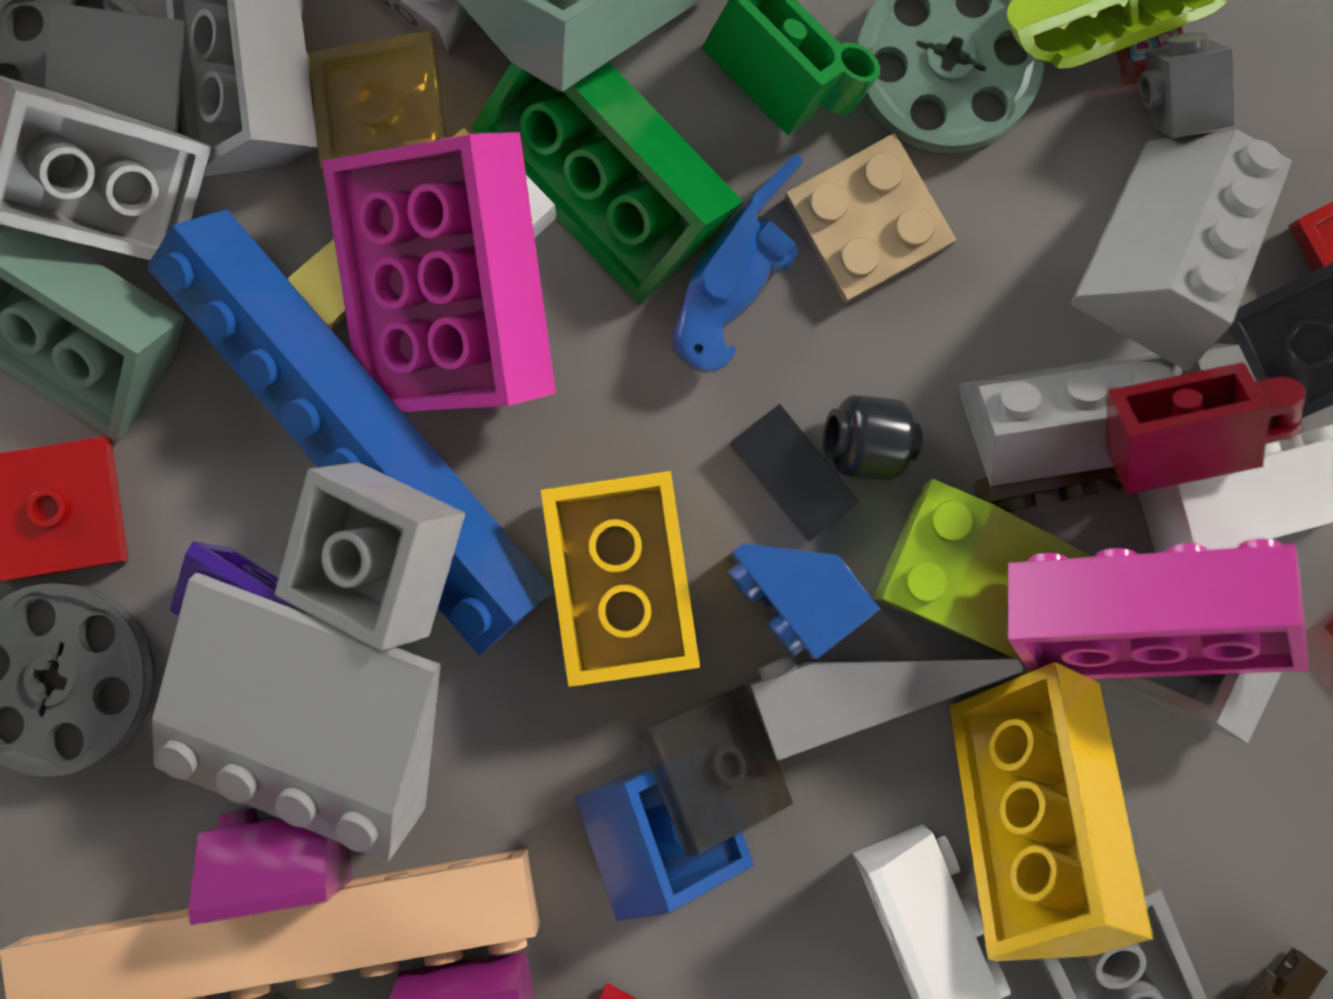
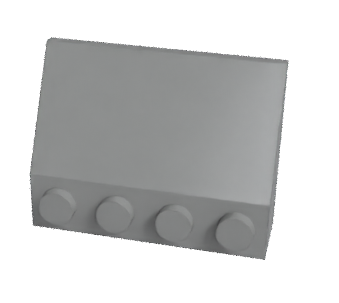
M196 572L188 581L152 719L154 767L166 772L173 778L187 780L219 793L230 801L246 804L281 818L292 826L303 827L340 842L351 850L364 852L389 862L426 808L440 664L396 647L379 651L319 618Z

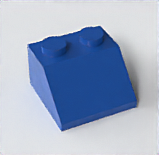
M712 744L624 774L574 796L617 921L670 913L754 866Z

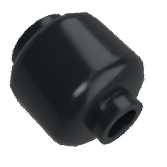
M851 395L840 404L838 409H832L829 412L824 424V454L828 459L833 460L840 474L849 477L894 480L904 473L910 460L914 461L918 458L922 448L923 435L920 425L914 423L912 412L905 402L897 399Z

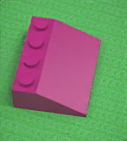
M520 132L467 134L322 161L352 355L401 412L510 406L556 394Z

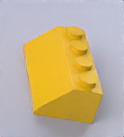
M1053 662L949 706L988 959L993 961L1095 956L1153 939L1100 683Z

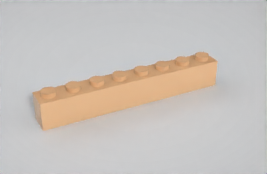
M528 848L355 878L327 902L191 926L188 914L189 908L29 936L1 949L0 959L6 999H207L206 995L230 991L231 999H251L269 993L271 991L270 984L295 980L297 989H307L333 982L335 980V972L359 968L360 977H375L398 970V961L423 957L424 965L435 966L451 963L463 958L462 950L487 945L489 954H504L517 951L527 946L526 938L536 936L540 926V919Z

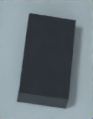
M780 403L730 442L733 450L807 542L814 539L859 502Z

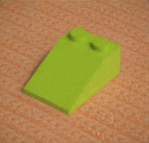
M931 479L923 483L919 488L873 600L999 655L1019 659L1020 663L1024 665L1008 640V563L1028 562L1031 556L1041 553L1061 554L1068 559L1089 558L1093 556L994 504L936 479Z

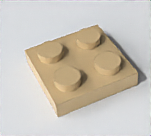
M895 133L796 186L785 194L784 199L845 305L948 249L957 241Z

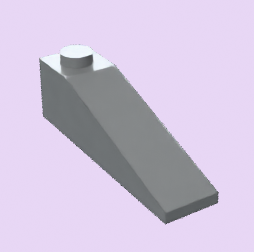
M791 655L758 667L757 670L761 679L748 683L772 753L777 760H781L1024 671L1019 659L1007 657L805 662L796 665L794 656Z

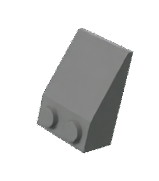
M0 76V224L151 260L171 226L191 220L212 146L64 94Z
M1137 858L1136 861L1153 939L1095 956L1038 959L1058 999H1207L1162 891Z

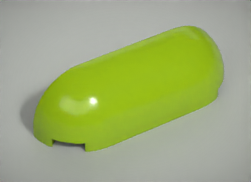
M1012 0L1007 9V18L1014 38L1026 53L1040 61L1053 63L1057 68H1071L1204 18L1220 9L1228 0Z

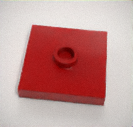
M101 436L0 453V582H10L129 562L111 438Z

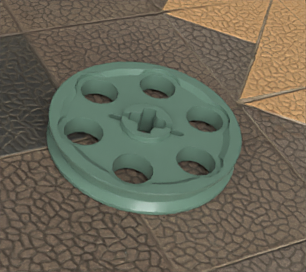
M876 0L864 21L857 44L864 46L875 57L883 53L893 54L899 57L905 67V76L893 83L884 82L877 78L863 98L869 112L883 129L889 134L895 133L901 142L922 151L937 154H960L994 143L1019 122L1039 90L1045 62L1035 59L1026 53V60L1022 64L1008 66L1000 62L996 57L994 43L1003 37L1014 38L1007 18V9L1012 0H986L988 6L987 13L978 18H969L961 14L956 8L955 0H918L927 11V20L918 26H907L897 20L894 14V5L900 0ZM947 47L958 51L956 61L960 63L956 64L951 72L940 68L942 58L939 55H943ZM989 92L999 97L1004 105L1005 113L1003 118L996 122H986L979 119L972 110V99L975 95ZM924 100L935 103L943 112V125L930 131L920 129L911 120L910 109L912 105Z

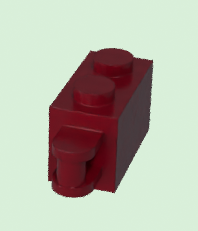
M1240 362L1107 390L1106 451L1127 495L1261 468L1264 463L1266 444L1292 439L1300 432L1306 389L1302 383L1289 377H1276L1256 382L1246 364Z

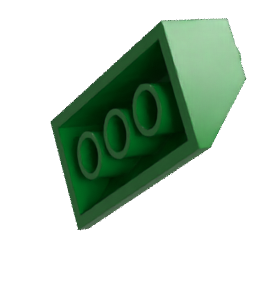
M609 61L563 92L511 63L471 126V129L476 134L520 132L526 175L555 204L556 218L639 306L652 297L708 245L743 203L739 196Z

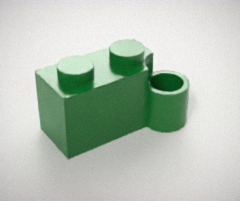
M728 0L701 47L722 71L787 136L809 122L820 105L836 115L851 114L880 75L879 62L872 52L857 43L846 42L840 44L797 0Z

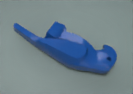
M794 154L750 198L712 242L696 264L687 287L672 343V350L692 370L703 373L716 372L730 362L736 350L734 346H726L724 327L741 316L755 302L763 290L770 273L775 274L789 270L794 262L793 260L799 254L796 243L771 220H761L759 222L757 219L758 214L800 168L803 158L798 154Z

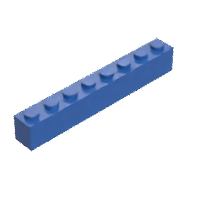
M227 209L171 226L146 268L317 467L359 462L465 513L438 609L479 656L519 627L555 593L553 586Z

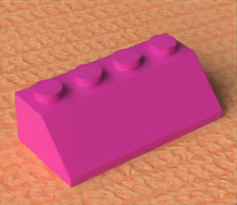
M1251 539L1240 543L1237 548L1208 550L1205 546L1199 544H1178L1167 548L1165 553L1137 554L1132 550L1113 548L1098 552L1096 557L1068 559L1061 554L1041 553L1031 556L1028 562L1008 563V640L1029 672L1056 662L1090 679L1309 671L1296 545H1281L1280 542L1272 539Z

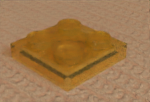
M430 30L308 52L319 161L322 172V161L448 138L437 44Z

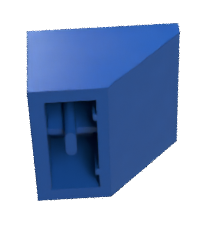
M743 543L727 556L735 567L726 574L749 603H754L760 598L773 614L774 618L766 623V625L788 654L792 653L795 656L801 651L805 656L817 659L880 610L879 606L839 555Z

